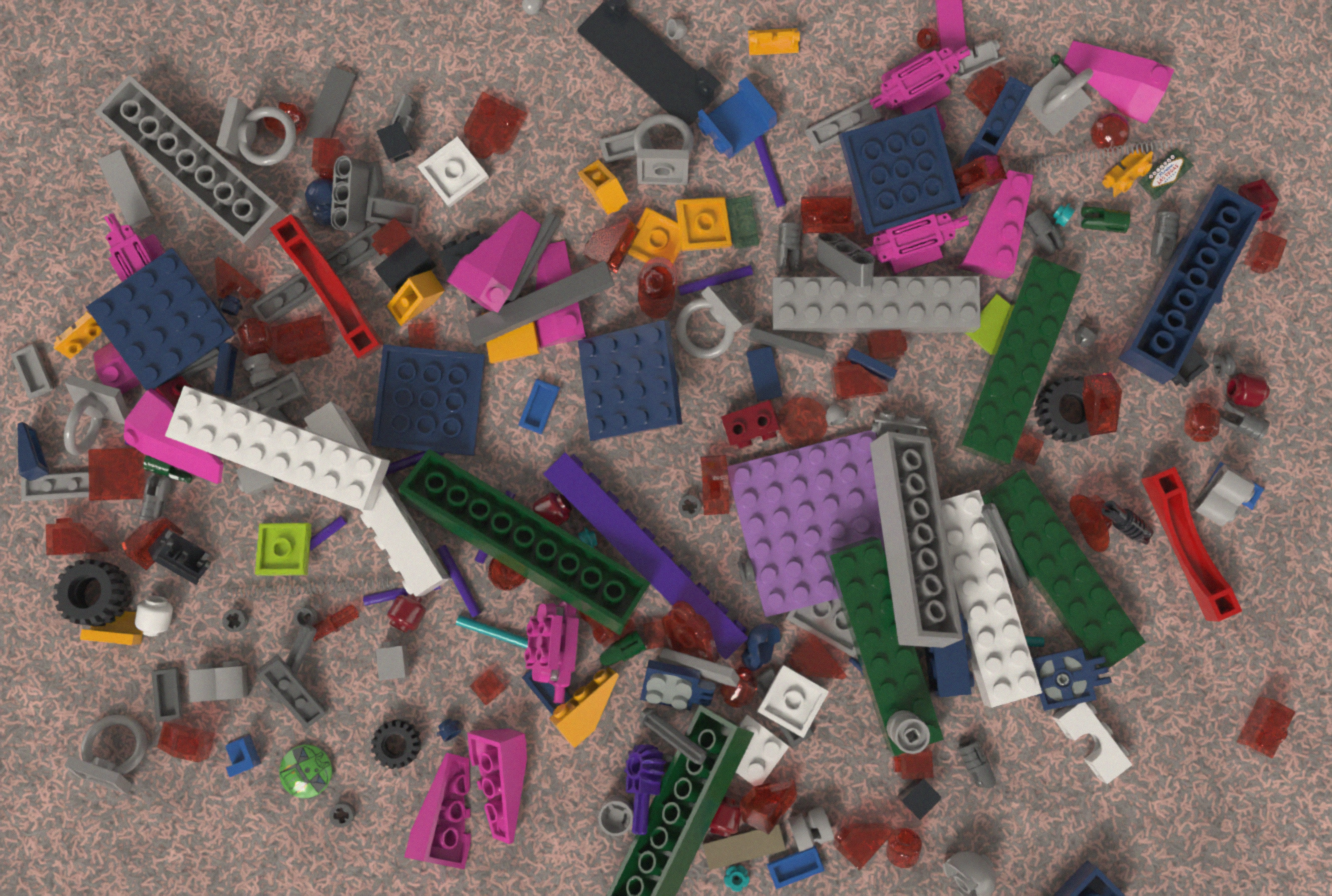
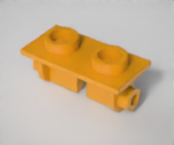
M797 28L748 31L749 56L799 53L798 41H800V32Z
M1139 148V153L1137 154L1136 150H1134V154L1131 152L1121 161V165L1126 168L1125 170L1116 165L1104 176L1102 184L1106 188H1113L1114 198L1121 192H1127L1139 176L1143 177L1150 171L1152 167V151L1146 154L1144 150L1142 153L1141 148Z
M86 311L75 322L77 326L75 329L70 326L60 336L56 337L53 348L69 359L73 358L103 332L89 311Z

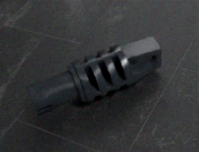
M1107 501L1104 506L1108 510L1102 508L1101 512L1112 520L1113 526L1129 539L1148 545L1154 533L1149 525L1130 509H1122L1116 502Z

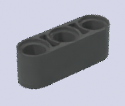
M340 156L334 165L331 224L337 230L359 233L365 226L369 169L364 161L348 156Z
M825 230L818 234L817 260L855 286L865 287L872 284L875 257L871 253L836 231Z

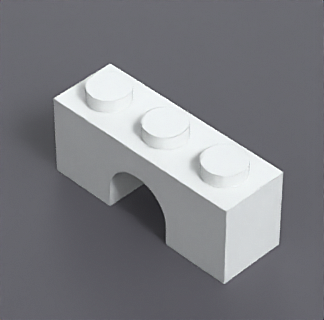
M1090 702L1065 706L1054 714L1052 718L1069 739L1075 741L1084 734L1090 733L1092 735L1095 746L1092 753L1084 758V760L1100 781L1108 784L1132 766L1127 758L1129 756L1128 751L1120 743L1116 744L1112 739V730L1105 722L1102 721L1100 723L1095 716L1097 711Z

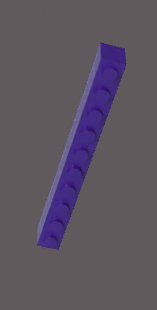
M565 452L543 475L699 634L727 660L748 639L744 634L747 629L737 619L732 622L726 616L729 611L719 601L714 604L707 597L710 591L701 582L697 585L689 578L692 573L682 563L677 566L671 560L674 555L664 545L659 548L653 542L656 537L646 527L641 530L635 524L638 518L628 508L623 511L617 505L620 500L610 490L605 493L599 487L602 482L592 472L587 475L581 469L584 464L574 453L569 457Z

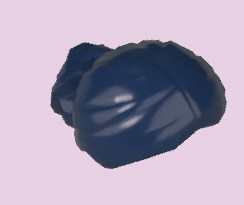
M331 178L315 179L307 186L305 191V200L314 220L318 225L324 227L332 225L333 179Z
M763 623L751 630L747 639L748 649H745L743 654L740 655L741 663L744 664L747 670L755 672L763 664L771 661L774 645L781 642L779 627L771 623Z

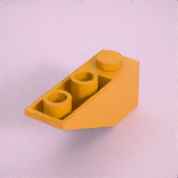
M609 667L599 670L593 676V680L590 683L577 689L573 697L567 703L559 705L553 711V715L549 717L566 741L574 748L595 731L619 675Z

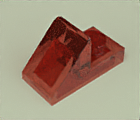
M219 256L215 259L216 288L219 297L225 298V295H230L234 289L247 299L250 296L256 300L264 293Z

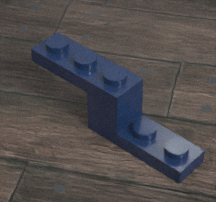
M1012 76L1006 82L989 115L976 133L954 173L962 208L966 206L987 166L999 151L1033 89Z

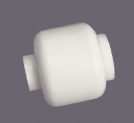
M161 596L146 597L137 606L136 627L143 631V634L146 636H158L159 633L167 631L172 619V605L168 603L166 598Z

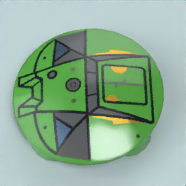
M301 745L291 749L282 759L279 769L283 787L290 794L299 798H311L320 794L328 786L333 774L328 756L315 745Z

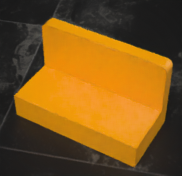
M124 611L125 613L121 617L115 616L116 621L113 623H106L105 626H91L90 629H81L80 640L138 645L142 643L143 631L135 625L136 612Z

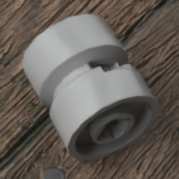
M901 710L890 716L887 722L888 736L902 751L915 754L921 752L928 745L930 739L929 729L914 713Z
M621 795L608 797L603 802L599 812L598 821L602 830L611 836L625 834L633 823L634 809L632 803Z
M822 806L809 810L807 816L798 814L787 818L799 852L812 848L814 842L824 844L834 840L832 829Z

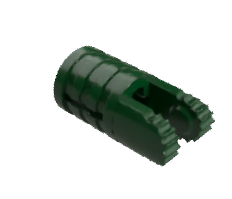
M1090 206L1081 208V215L1085 218L1081 221V227L1084 229L1120 232L1126 234L1131 218L1130 211Z
M148 455L144 459L143 469L146 471L165 475V477L188 484L192 482V475L176 470L175 466Z
M634 630L632 633H628L626 636L614 641V646L603 652L599 656V660L604 666H612V664H616L621 660L625 663L629 659L634 658V656L646 651L647 648L638 631ZM638 641V643L632 645L631 647L625 649L624 651L622 650V649L628 647L629 645H631V644H633V643H635V642Z

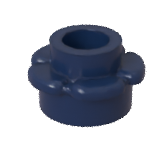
M225 295V298L218 299V302H220L218 309L225 314L238 316L239 311L243 308L239 304L240 300L234 296Z
M452 718L443 721L438 726L440 731L437 732V737L441 736L442 740L447 742L459 735L462 731L459 726V720L453 721Z

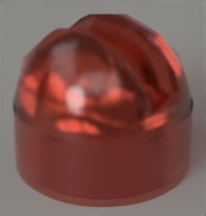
M933 28L921 29L917 34L919 47L922 49L933 48L938 44L939 34Z

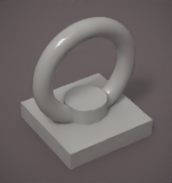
M1058 64L1033 87L1025 105L1053 136L1092 102L1081 87L1092 78L1093 70L1087 68L1075 78H1072L1062 65Z
M228 97L216 146L237 162L246 164L249 160L257 165L268 166L285 159L292 151L296 141V128L291 117L285 111L272 106L259 107L252 111L239 98ZM263 117L277 118L282 122L286 131L283 145L278 151L270 155H259L251 150V146L256 138L258 119Z
M657 114L646 118L637 127L633 137V144L637 153L638 184H688V162L694 139L690 127L679 117L670 114ZM668 124L681 132L684 142L681 150L646 149L643 143L644 135L655 125Z
M721 285L708 286L701 293L704 298L688 303L682 309L677 319L676 333L681 346L689 354L697 358L711 359L720 356L732 344L735 332L744 330L753 323ZM701 308H709L713 317L725 326V334L722 341L717 346L709 349L695 346L689 340L686 332L688 318L694 311Z
M69 375L65 385L75 405L65 425L64 445L70 454L78 456L87 452L94 444L103 418L125 424V419L130 413L120 389ZM84 412L92 417L91 423L84 439L76 445V429Z
M116 714L104 717L95 722L84 735L81 744L83 761L69 756L64 767L81 779L128 795L132 784L122 775L133 770L144 757L147 748L146 732L143 726L130 716ZM113 725H122L129 728L136 738L134 753L126 762L118 766L107 760L94 757L92 753V746L96 736L103 729Z

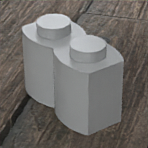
M1224 464L1214 475L1209 485L1199 494L1193 504L1194 509L1223 527L1227 522L1231 523L1236 518L1238 506L1243 502L1247 503L1253 497L1255 485L1252 480Z
M239 661L223 662V667L213 668V663L196 664L197 669L189 670L190 702L248 697L247 665L239 666Z

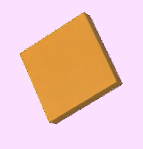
M725 197L680 199L675 202L682 251L720 249L732 246Z
M646 207L623 252L669 274L682 249L678 222Z
M535 321L486 342L491 364L541 354Z

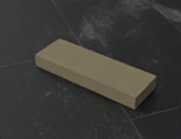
M779 823L730 835V838L722 837L703 842L709 870L786 850Z

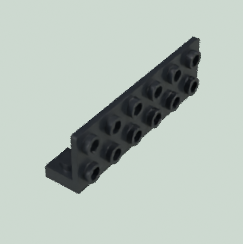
M603 0L600 6L577 29L579 35L668 114L679 117L688 126L698 118V112L701 109L704 111L720 94L721 82L704 67H701L698 71L693 69L628 11L627 0Z

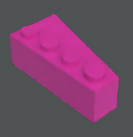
M1008 170L1005 173L957 269L1003 279L1009 278L1014 273L1034 175Z

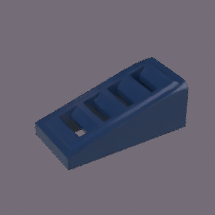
M24 422L18 423L19 475L29 481H33L49 474L50 471L36 430Z

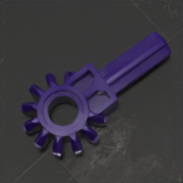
M650 744L635 745L633 750L628 752V760H625L626 769L624 772L627 773L625 793L635 794L632 833L637 835H645L647 833L650 795H660L661 775L665 773L663 766L666 762L662 760L663 752H660L658 747Z

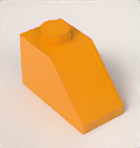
M599 160L578 172L581 180L607 215L620 210L624 204L629 202L617 178Z
M430 270L408 278L388 303L387 308L399 325L403 326L433 305L444 293L445 289Z

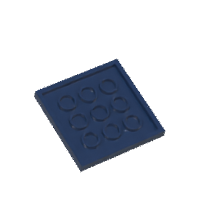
M935 107L838 135L866 235L962 206Z
M175 248L169 249L86 306L89 313L146 391L150 388L156 390L157 387L165 384L236 335L233 328Z
M658 321L578 341L590 441H599L683 424L669 321Z
M383 345L371 446L424 452L431 449L436 453L475 456L486 355Z

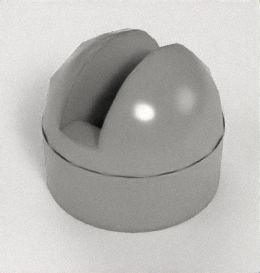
M522 0V7L529 15L537 14L543 5V0Z
M670 19L666 25L668 38L671 40L683 38L688 30L685 26L686 23L680 19Z
M839 405L830 406L825 413L828 426L841 424L847 420L843 407Z

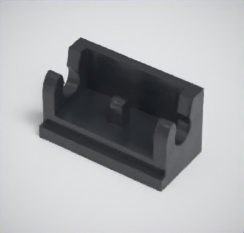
M413 237L376 266L374 270L396 295L408 278L430 271L436 267V264Z
M167 527L148 549L156 563L197 585L199 579L211 565V562L206 560L209 556L208 552Z

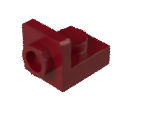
M1264 179L1239 187L1238 194L1263 208L1257 221H1265L1274 215L1279 199Z

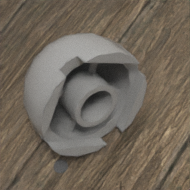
M964 850L954 854L943 864L944 873L948 878L951 875L954 876L956 883L960 887L957 891L962 896H991L995 890L996 876L992 869L994 865L986 855H979L976 852Z

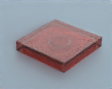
M136 448L89 449V501L144 499L145 470L143 469L145 454Z

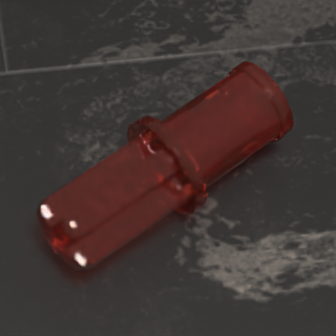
M349 605L333 615L327 614V618L312 626L316 628L313 641L317 642L334 631L337 633L340 631L339 628L359 618L357 608L354 605Z

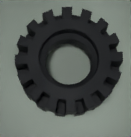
M400 719L389 721L380 726L373 734L374 738L371 740L373 748H371V751L375 753L376 757L374 759L376 761L379 760L381 766H389L388 769H400L414 761L417 754H419L421 745L420 733L415 730L413 724L410 725L408 723L409 721H401ZM392 734H400L406 740V748L400 754L390 752L387 747V740Z

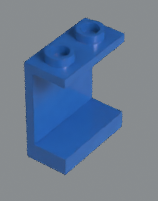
M747 77L738 82L739 92L708 115L702 109L698 112L699 129L705 136L709 134L714 140L713 145L720 154L724 153L728 159L735 156L759 136L777 125V113Z

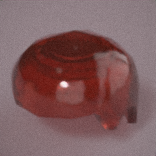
M279 102L277 108L285 111L291 117L296 128V136H298L306 125V116L303 109L293 102ZM264 117L263 122L266 129L277 138L285 140L286 131L282 122L274 117Z
M1115 113L1101 115L1094 121L1090 129L1092 143L1102 150L1105 147L1107 149L1109 147L1113 149L1114 146L1118 148L1119 145L1123 147L1130 135L1128 121Z
M492 558L487 567L488 579L499 590L513 591L522 586L527 580L526 577L495 558Z

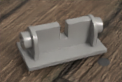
M990 39L975 46L976 56L973 55V50L969 49L970 56L959 61L960 69L953 75L960 79H967L974 76L975 72L993 68L998 62L1005 60V56L997 53V50L1000 49L999 42Z
M882 410L880 413H873L874 421L877 423H872L871 430L875 432L876 436H882L886 432L895 433V430H899L901 434L923 437L924 431L920 430V428L926 429V425L920 416L906 414L905 417L895 416L894 412Z

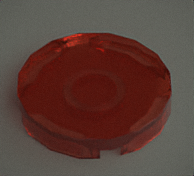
M804 397L793 398L785 403L779 411L778 419L782 428L779 434L791 446L803 448L814 445L826 433L827 413L822 405L814 399Z

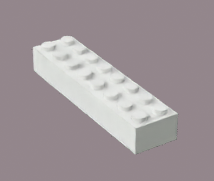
M187 386L183 387L165 435L166 437L360 510L372 511L390 460Z
M329 402L304 418L308 425L305 427L306 430L371 453L345 410L337 404ZM384 476L372 511L361 510L363 513L360 517L368 528L372 527L375 531L376 536L374 539L382 550H387L391 557L388 561L395 572L400 571L405 579L402 581V584L410 595L414 593L415 596H425L448 581L450 577L403 502L400 501L391 483Z
M980 490L941 500V507L958 610L963 618H966L968 624V634H965L966 645L970 646L971 665L983 704L992 708L1041 694L1042 691L997 545L981 513L984 503Z

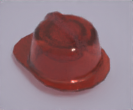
M664 257L650 259L637 276L638 303L641 310L653 319L663 318L668 315L674 304L677 272L670 260Z
M1080 494L1074 495L1070 499L1069 508L1086 542L1094 551H1106L1110 543L1108 529L1112 526V520L1101 512L1102 508L1108 510L1104 506L1106 501L1098 495L1091 497Z

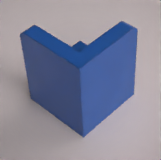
M250 735L226 745V750L232 762L231 766L226 767L229 778L261 764Z

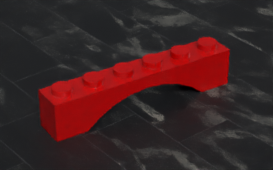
M290 214L269 229L284 251L290 256L320 296L336 322L343 338L358 359H365L383 347L385 344L301 220Z
M1176 467L1162 469L1142 478V484L1206 621L1220 622L1242 612L1232 587L1214 565L1198 535L1190 513L1187 492Z

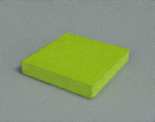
M996 294L980 312L981 327L974 333H965L990 355L995 347L1010 304Z
M259 523L255 575H308L312 524Z

